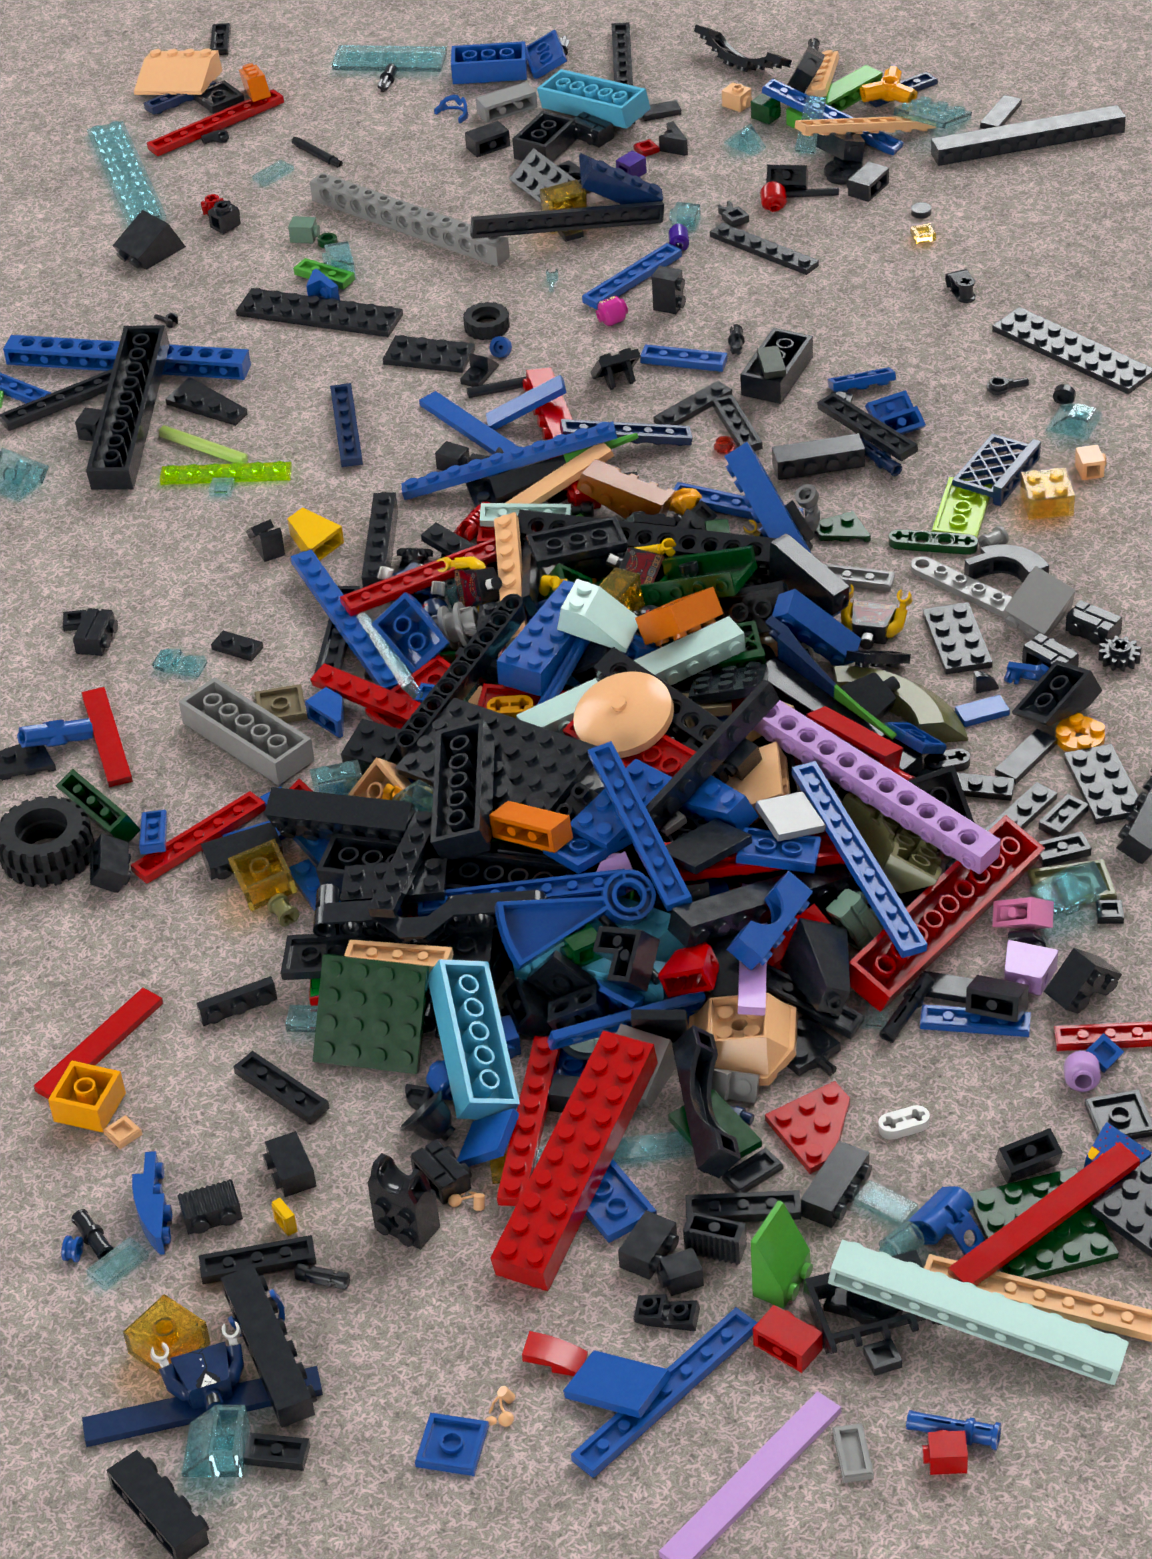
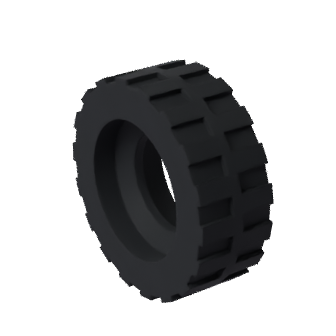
M496 302L472 305L463 314L465 332L474 339L492 340L495 337L503 336L510 328L507 308ZM484 319H494V320H495V321L489 322V323H480V322H478V321L484 320Z

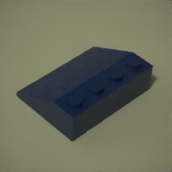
M580 153L579 163L582 188L619 204L663 201L662 189L657 184L646 182L640 177L632 176L620 168H614L604 161H598Z

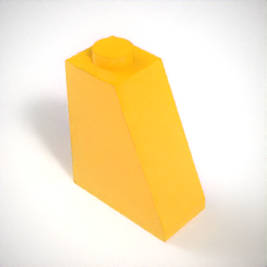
M303 507L287 518L290 536L302 552L312 549L319 561L344 543L341 525Z

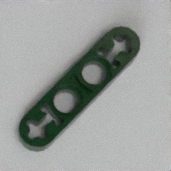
M896 529L889 533V546L897 550L971 555L978 550V539L970 534ZM919 540H924V541H926V542H925V543H919V542H917V541H919ZM941 542H948V543H950V544L943 545V544H939V543H941Z

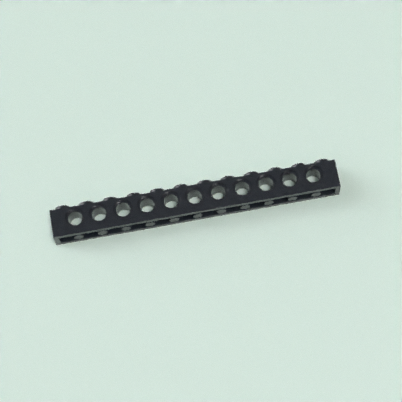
M520 509L518 518L521 546L527 541L526 534L599 520L601 518ZM618 521L628 542V547L634 548L662 544L664 539L672 538L677 544L675 547H672L675 554L668 556L664 552V558L753 546L754 555L757 556L755 557L757 569L754 572L769 575L770 542L777 538ZM627 550L621 551L623 552V557L625 556Z

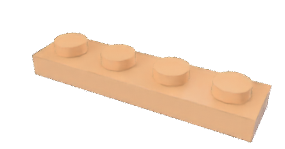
M350 940L344 956L429 965L430 973L439 959L452 960L454 954L452 947Z

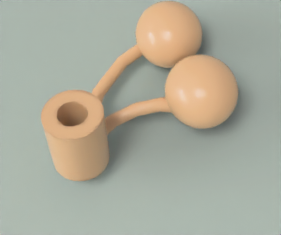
M470 1191L468 1193L473 1195L461 1197L465 1193L461 1195L453 1194L448 1199V1204L451 1207H458L462 1200L473 1198L474 1210L482 1211L485 1209V1195L482 1193Z
M501 1386L497 1391L498 1396L492 1402L489 1414H491L495 1403L499 1399L502 1413L498 1417V1422L501 1426L507 1427L513 1423L514 1416L511 1412L504 1410L502 1400L510 1404L515 1400V1394L506 1386ZM489 1416L485 1421H489V1425L492 1426L497 1423V1418Z

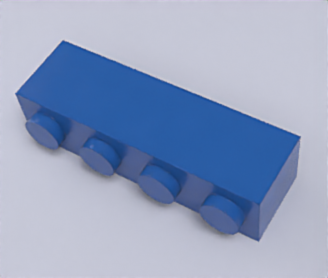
M796 589L778 595L772 616L785 624L799 641L807 644L815 653L823 656L833 666H844L854 663L853 661L846 660L847 650H858L861 641L860 637Z

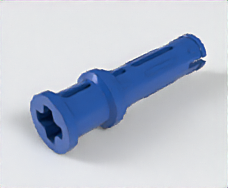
M909 1410L907 1415L906 1430L926 1433L939 1430L965 1431L967 1445L971 1446L973 1443L991 1446L992 1450L998 1449L1001 1437V1423L996 1422L994 1425L977 1422L972 1417L964 1421Z

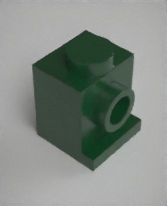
M590 923L584 925L585 929L565 937L564 946L560 947V953L581 968L603 958L593 952L597 931Z

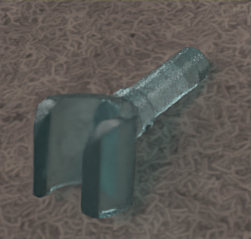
M549 269L546 270L549 292H554V284L559 280L558 269L555 272H549Z

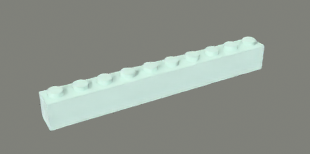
M728 616L634 661L671 686L745 651V636L739 626ZM596 678L521 712L516 715V718L564 735L562 730L574 719V712L579 700L589 688L597 683Z
M842 1239L830 1270L828 1283L1112 1385L1116 1383L1129 1341L1123 1340L1115 1334H1106L1092 1329L1087 1324L1064 1319L1059 1314L1036 1309L1028 1303H1019L1006 1298L1000 1293H991L977 1288L972 1283L961 1282L949 1278L944 1273L921 1268L916 1263L904 1262L893 1258L885 1252H876L865 1248L857 1242H848Z

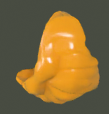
M693 488L677 490L668 511L684 514L687 508L692 510L699 503L702 495Z

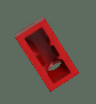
M704 942L693 947L676 950L657 976L668 997L713 990L719 971V962L711 946Z

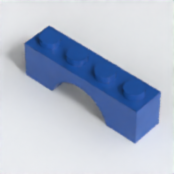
M788 871L774 885L764 899L771 912V924L765 925L750 921L738 933L726 950L750 970L758 963L763 966L773 954L769 950L772 947L777 948L784 940L783 931L786 930L788 932L798 919L795 918V915L797 913L801 915L810 903L807 899L813 891Z

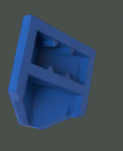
M597 979L599 991L604 994L609 1002V1009L619 1013L643 1006L645 997L633 990L624 989L610 981Z

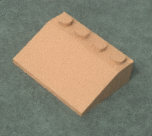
M160 49L150 51L144 58L134 89V95H163L166 93L170 95H202L209 87V84L222 72L218 50L203 49L201 51H194V49L177 51V49L161 51Z

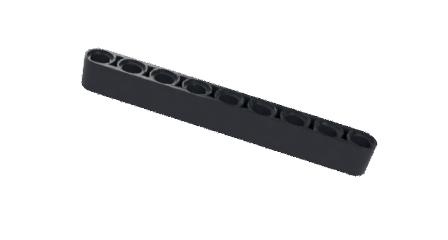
M509 594L500 601L397 733L395 741L401 759L417 745L418 740L423 737L431 724L453 698L464 700L522 625L526 614L521 596Z

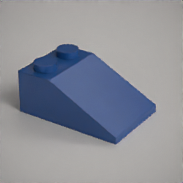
M407 592L403 593L372 623V626L412 673L437 656L450 644L429 613L415 597Z

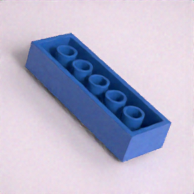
M563 580L497 660L498 684L538 696L543 695L576 638L574 635L557 630L561 607L574 582Z

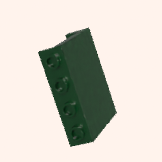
M753 546L664 558L662 560L664 577L659 582L641 584L640 587L645 606H663L676 599L710 587H714L717 598L735 596L757 569ZM697 561L699 567L697 577L684 578L680 573L679 565Z

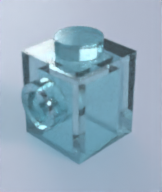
M677 202L669 214L672 226L682 224L687 230L695 231L701 221L700 204Z

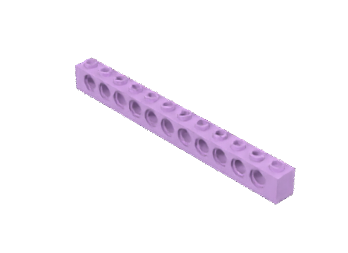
M779 700L753 729L767 741H777L778 745L786 753L797 757L804 764L816 761L827 779L833 780L844 790L858 796L864 803L872 805L881 811L883 815L897 821L905 829L911 830L925 842L933 844L945 855L953 857L966 868L972 869L979 875L999 857L1001 839Z

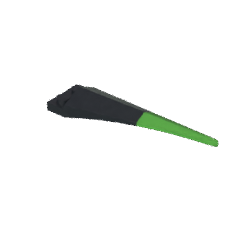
M638 433L619 437L604 443L610 449L636 440ZM590 447L467 482L466 487L474 507L476 508L482 502L506 503Z

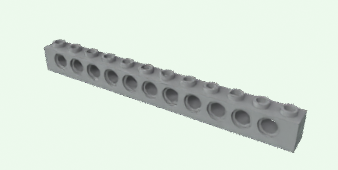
M321 173L310 181L312 201L497 267L510 258L507 237L472 239L470 236L471 225L466 222H461L326 173Z

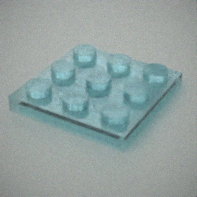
M920 97V99H914L911 102H904L902 105L896 106L893 115L946 129L970 120L972 112L966 111V108L962 106L952 107L948 106L949 103L944 101L933 102L929 97Z

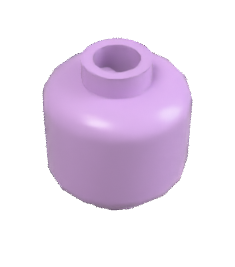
M1077 1051L1066 1058L1063 1066L1064 1076L1067 1085L1071 1089L1078 1092H1087L1099 1084L1101 1072L1099 1061L1095 1055L1087 1051Z

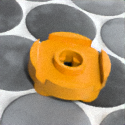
M1076 713L1062 720L1057 725L1055 737L1058 738L1057 744L1066 752L1101 746L1105 742V725L1093 718L1083 716L1081 713ZM1077 733L1084 734L1079 737L1076 736Z

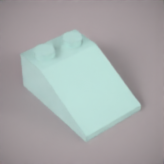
M577 579L561 607L557 630L610 648L615 647L619 651L626 653L638 630L635 620L638 616L600 586Z

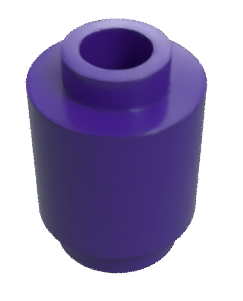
M682 224L673 225L668 232L669 244L685 251L689 247L688 230Z

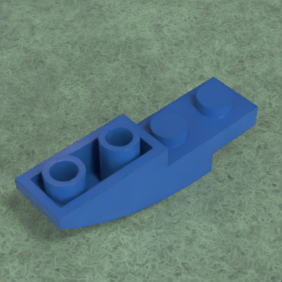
M156 1151L145 1152L144 1172L132 1174V1190L143 1232L151 1246L159 1255L165 1254L166 1244L171 1243V1230L169 1226L167 1227V1222L172 1221L173 1214L171 1204L167 1205L162 1184H159V1179H164V1164L158 1161Z

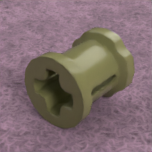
M276 894L268 901V910L278 917L281 926L285 927L298 920L300 916L299 910L290 905L289 899L285 894Z

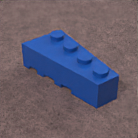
M712 775L679 809L682 814L686 811H689L692 815L697 813L707 823L717 819L742 831L744 827H748L759 817L745 795Z

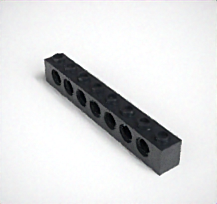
M615 647L594 666L597 682L622 672H642L658 678ZM658 678L667 687L674 705L673 719L668 732L673 737H680L685 740V743L689 740L700 748L723 722ZM744 738L721 764L726 767L729 776L733 777L735 775L740 780H743L761 762L762 756L759 747L747 738Z

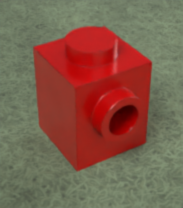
M939 1430L937 1432H928L927 1445H922L923 1464H929L930 1475L967 1473L968 1452L965 1431Z

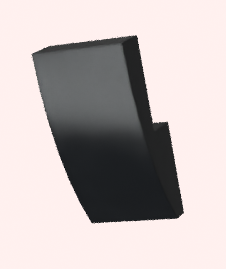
M666 1294L638 1295L633 1319L636 1323L645 1326L696 1331L700 1306L697 1300L669 1301Z

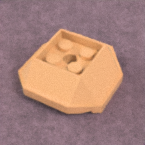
M766 993L765 1016L738 1014V995L711 997L697 1013L689 1016L688 1029L694 1025L714 1035L718 1052L714 1068L760 1074L759 1086L770 1085L777 1078V1074L796 1056L797 1009L778 1000L770 993Z

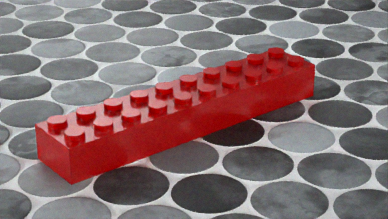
M1004 815L988 831L1001 839L1000 855L979 875L972 869L966 868L957 860L939 877L935 885L929 886L906 908L928 944L927 951L902 958L887 932L883 929L849 962L850 987L878 1012L881 1013L993 905V901H997L1036 863L1045 847L1007 815Z
M603 1030L490 1257L495 1275L549 1291L657 1067L658 1061L654 1044Z

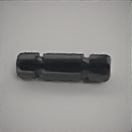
M301 1263L297 1264L294 1271L295 1279L298 1281L306 1282L308 1279L310 1280L309 1283L332 1287L334 1284L335 1288L344 1290L350 1284V1274L348 1272L338 1271L335 1273V1270L317 1266L309 1268L310 1265Z

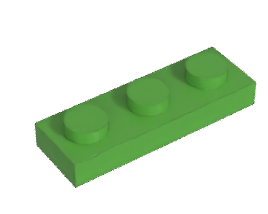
M304 258L293 268L294 275L307 279L310 278L312 271L317 268L337 284L338 288L343 290L355 280L354 272Z

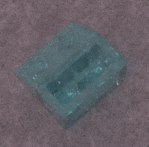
M214 1405L190 1422L182 1477H243L245 1465L243 1456L250 1431V1423L245 1405Z

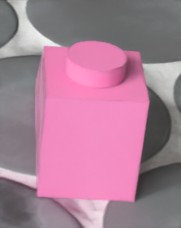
M1034 897L993 901L992 927L1020 929L1053 928L1054 902Z

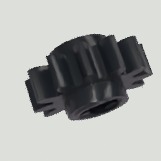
M1115 636L1113 640L1106 638L1105 644H1099L1098 660L1103 661V667L1111 665L1112 671L1120 668L1122 672H1125V667L1128 666L1134 669L1135 664H1140L1141 647L1137 646L1136 640L1130 642L1127 636L1124 638Z

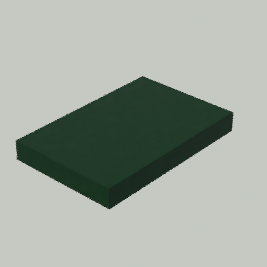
M714 1089L711 1090L712 1108L715 1118L725 1132L736 1137L740 1157L743 1158L761 1148L762 1140ZM683 1105L668 1114V1121L693 1147L685 1106Z

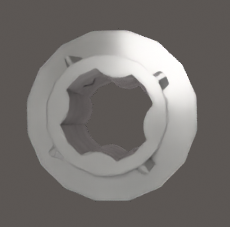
M456 602L453 605V612H450L447 606H441L438 608L437 615L431 616L450 642L446 647L448 650H457L458 642L460 641L465 647L477 632L479 612L476 607H465L462 602Z

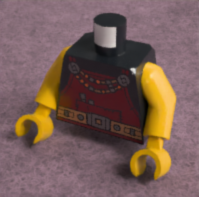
M666 538L662 541V544L634 548L628 547L624 558L610 553L605 566L618 571L614 584L627 599L644 602L640 585L655 582L662 565V560L665 557L663 556L664 552L668 556H673L675 551L672 547H675L677 544L672 538Z
M443 557L437 560L444 561L446 564L445 568L437 569L439 572H445L455 567L453 573L458 599L465 607L474 606L479 612V604L499 601V589L502 587V580L496 576L493 567H486L485 563L476 557L455 558V560Z
M851 584L848 606L841 610V623L861 638L860 646L863 649H871L874 643L886 644L889 638L894 637L904 628L908 612L906 606H909L913 601L910 591L906 599H901L903 592L902 590L898 591L899 608L898 604L853 600V603H850V599L854 595V588Z

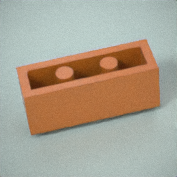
M253 63L243 65V69H240L239 73L244 89L251 100L254 102L270 97L271 94L265 75L256 64L253 65Z
M507 801L489 815L493 838L555 853L573 839L569 815Z

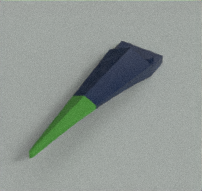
M772 615L767 619L765 623L770 629L769 635L778 642V659L892 740L896 737L897 734L861 707L821 669L785 624Z

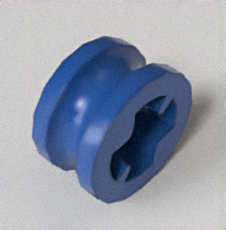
M70 1235L65 1236L61 1249L63 1261H69L71 1258L73 1262H79L84 1248L82 1237L77 1236L73 1239Z

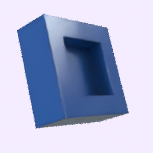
M1104 1033L1086 1050L1098 1059L1100 1070L1103 1073L1124 1053Z

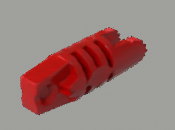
M481 504L474 508L454 531V533L469 542L478 535L479 527H485L480 526Z

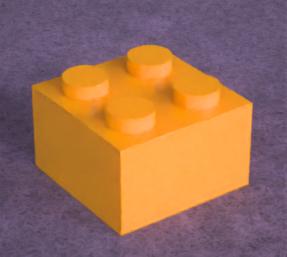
M71 1061L48 1099L53 1121L103 1133V1129L107 1127L126 1094L121 1071Z

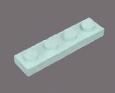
M481 503L480 526H494L495 518L516 512L518 516L520 509L571 515V504Z

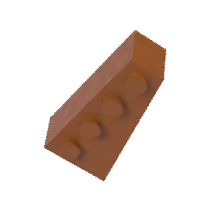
M597 459L581 473L576 488L624 519L636 511H643L649 515L661 513L667 516L676 491L670 488L667 490L659 488V484L653 481L647 483L639 480V476L633 473L630 475L624 474L620 468Z

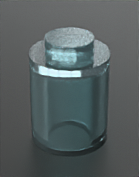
M905 1221L880 1240L879 1252H885L893 1256L917 1250L924 1245L923 1234L914 1223Z

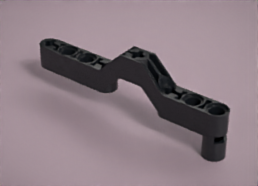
M323 884L317 889L313 933L317 937L326 939L379 935L388 943L438 946L459 930L498 928L495 914L497 902L547 899V895L539 890L453 895L448 897L445 903L429 916L401 918L396 915L395 918L370 917L368 907L372 900L339 902V888L332 884Z

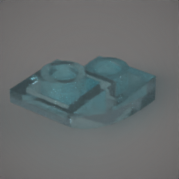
M164 649L158 653L152 666L154 669L166 673L199 677L208 662L204 655L184 656L181 649Z

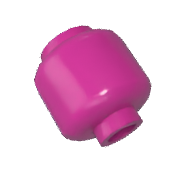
M617 296L600 301L596 311L598 321L603 322L607 326H613L624 321L626 314H628L625 301Z

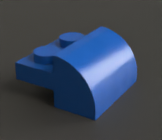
M906 390L868 402L865 405L868 414L902 435L922 429L926 425L918 406L913 407Z

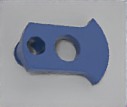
M1009 661L1004 681L1012 683L1014 680V684H1019L1020 678L1039 681L1049 667L1044 664L1031 665Z

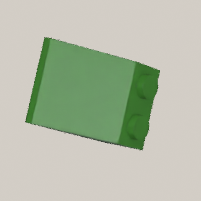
M777 1201L751 1240L752 1292L754 1297L784 1309L789 1300L794 1301L796 1299L800 1283L803 1279L805 1280L810 1277L813 1264H811L810 1249L783 1202Z

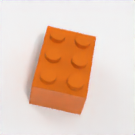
M710 587L669 602L636 617L635 620L645 645L655 642L656 646L669 642V637L670 639L677 640L687 636V632L689 634L715 623V617L722 615L723 611L714 587Z

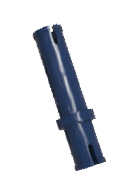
M860 436L865 448V456L874 461L879 469H885L894 477L901 473L902 466L900 463L892 459L890 454L881 451Z

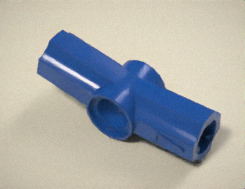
M89 718L71 721L53 720L39 725L19 727L17 738L22 748L43 745L54 747L68 744V742L92 739L93 727Z

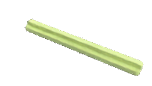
M163 425L158 430L161 438L241 466L248 462V455L232 448Z

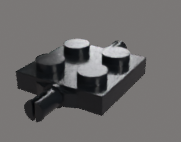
M804 1015L797 1022L796 1056L787 1067L798 1076L816 1068H821L827 1075L832 1076L836 1072L837 1067L828 1060L831 1056L841 1051V1043L812 1019Z

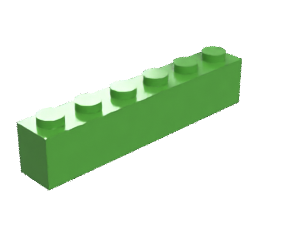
M864 65L832 83L827 96L815 99L842 111L862 100L860 87L865 84L881 81L883 72ZM792 107L786 109V125L794 129L796 120H817Z

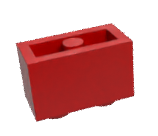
M773 1305L753 1327V1345L803 1373L823 1350L822 1332L814 1325L807 1324L796 1318L790 1311L782 1310Z

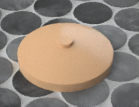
M622 672L600 680L584 693L574 712V728L579 740L596 746L612 741L620 758L629 757L647 750L664 736L673 719L674 705L667 687L658 678L642 672Z

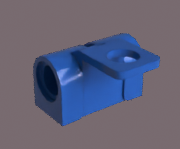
M958 1186L941 1187L907 1221L918 1241L923 1245L937 1244L946 1234H951L962 1253L966 1255L985 1241L983 1234L969 1213L974 1206L973 1199L968 1192ZM967 1230H971L975 1237L974 1243L970 1247L964 1241V1234Z

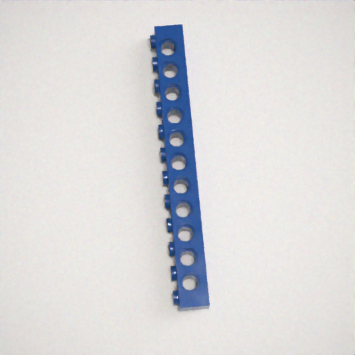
M10 335L3 351L7 365L108 371L113 369L120 341ZM169 345L162 375L245 380L251 367L249 349Z

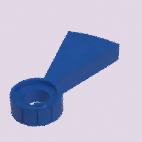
M630 869L621 870L610 876L599 897L497 902L495 905L497 926L508 956L517 971L564 942L565 937L579 932L585 928L584 925L593 923L603 915H606L612 922L622 926L641 923L653 909L656 892L651 880L643 873L636 870L631 871ZM627 886L634 888L640 895V904L632 908L621 905L616 895L618 889Z

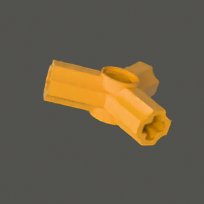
M890 66L889 69L885 70L881 81L865 84L860 87V95L863 102L879 99L885 101L896 100L908 106L914 104L918 92L900 83L902 71L896 66Z

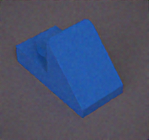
M317 268L314 269L306 285L307 295L340 300L338 285Z

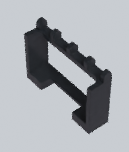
M917 1250L892 1256L904 1262L916 1263L923 1268ZM830 1272L804 1280L803 1295L815 1326L822 1332L823 1348L826 1354L837 1353L836 1344L853 1339L856 1347L863 1346L861 1337L878 1332L882 1333L884 1340L890 1339L891 1333L889 1329L909 1324L912 1332L919 1331L918 1322L926 1320V1318L907 1313L831 1333L819 1300L835 1296V1289L840 1287L828 1283ZM931 1321L933 1325H934V1324L942 1325V1324H940V1323Z

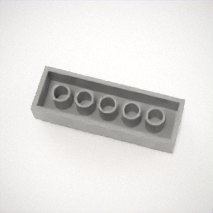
M215 677L179 701L183 724L277 785H281L315 761L310 737Z

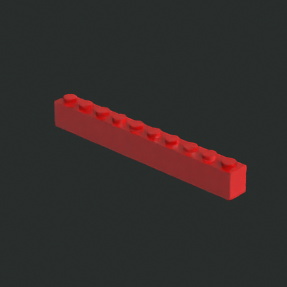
M552 368L526 370V379H523L524 391H529L554 378ZM563 395L533 410V415H537L538 427L542 428L543 440H550L561 434V419L573 420ZM579 479L563 489L564 491L567 490L569 504L572 503L573 506L580 505L582 501H591L593 509L601 508L599 502L576 489Z

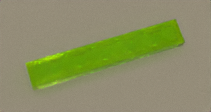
M292 462L162 466L159 480L160 485L290 481Z

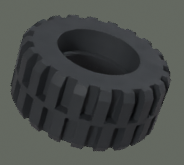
M39 796L31 801L28 799L22 801L21 805L13 806L10 808L9 813H5L1 817L0 864L5 874L9 878H13V881L19 884L25 882V885L29 887L39 885L42 888L48 887V884L56 886L62 884L61 881L67 879L70 881L75 878L76 873L80 874L85 870V865H89L90 850L94 845L90 821L85 810L74 801L70 802L69 799L64 797L58 799L56 796H48V798ZM56 838L48 843L33 844L43 839Z

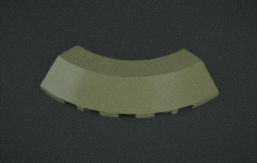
M834 666L832 668L833 681L840 688L873 672L877 673L883 681L894 676L899 681L900 688L893 692L896 700L889 712L898 717H903L908 723L943 743L968 741L965 727L955 711L942 698L924 686L899 675L875 668L857 666Z
M849 791L845 795L842 805L867 846L877 858L881 869L894 890L904 893L935 885L942 871V868H940L942 860L936 854V846L925 842L920 836L911 830L905 829L900 823L883 815L881 811L870 804L864 803L858 796Z

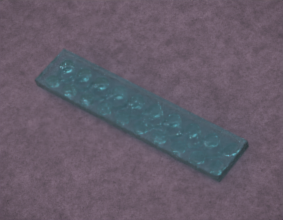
M114 121L107 125H96L87 129L88 137L127 225L129 226L142 210L161 220H165L166 213L124 122Z

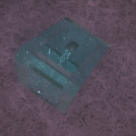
M751 123L724 141L725 145L751 156H755L766 149L765 144Z

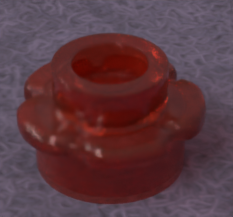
M720 436L716 439L714 450H717V453L728 454L735 450V443L729 436Z

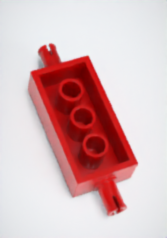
M826 706L806 715L810 720L907 781L916 778L899 769L903 747Z

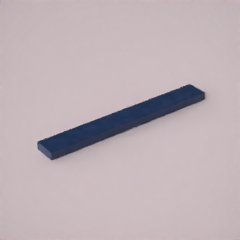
M318 1367L305 1368L307 1379L304 1381L306 1386L311 1384L316 1396L323 1395ZM260 1378L233 1386V1396L223 1401L224 1409L217 1414L208 1413L206 1406L193 1409L188 1401L172 1397L82 1417L86 1447L267 1408L272 1405Z

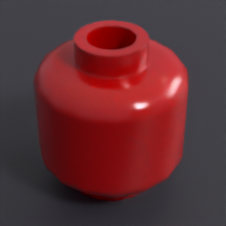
M772 181L766 183L761 188L760 199L762 207L765 210L777 212L786 206V192L782 184Z

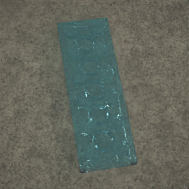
M339 45L332 62V70L385 71L388 64H393L397 67V71L441 72L447 55V47Z

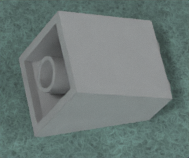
M1034 566L1005 607L1003 619L1010 627L1019 628L1024 631L1025 635L1031 640L1039 633L1048 637L1072 608L1076 590L1039 567Z
M620 1024L617 1031L618 1035L654 1044L658 1064L637 1108H642L645 1105L651 1108L676 1068L672 1048L673 1043L669 1039Z

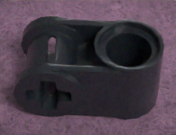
M968 269L945 275L946 286L951 289L950 292L954 294L959 302L971 303L976 299L973 292L975 279L970 275Z

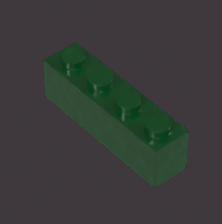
M73 768L56 785L57 789L70 802L74 801L80 805L87 813L88 818L109 836L130 842L140 832V828L122 809Z

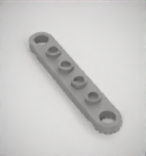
M922 556L911 561V572L916 576L1003 617V611L1012 599L1011 596L931 558ZM919 565H925V566H928V567H926V568H919V567H917V566H919Z

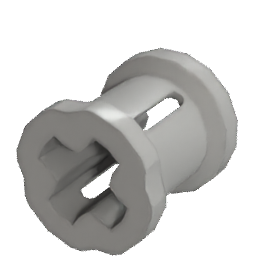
M996 526L992 532L982 534L978 538L981 548L990 545H1006L1009 542L1008 533L1002 526Z

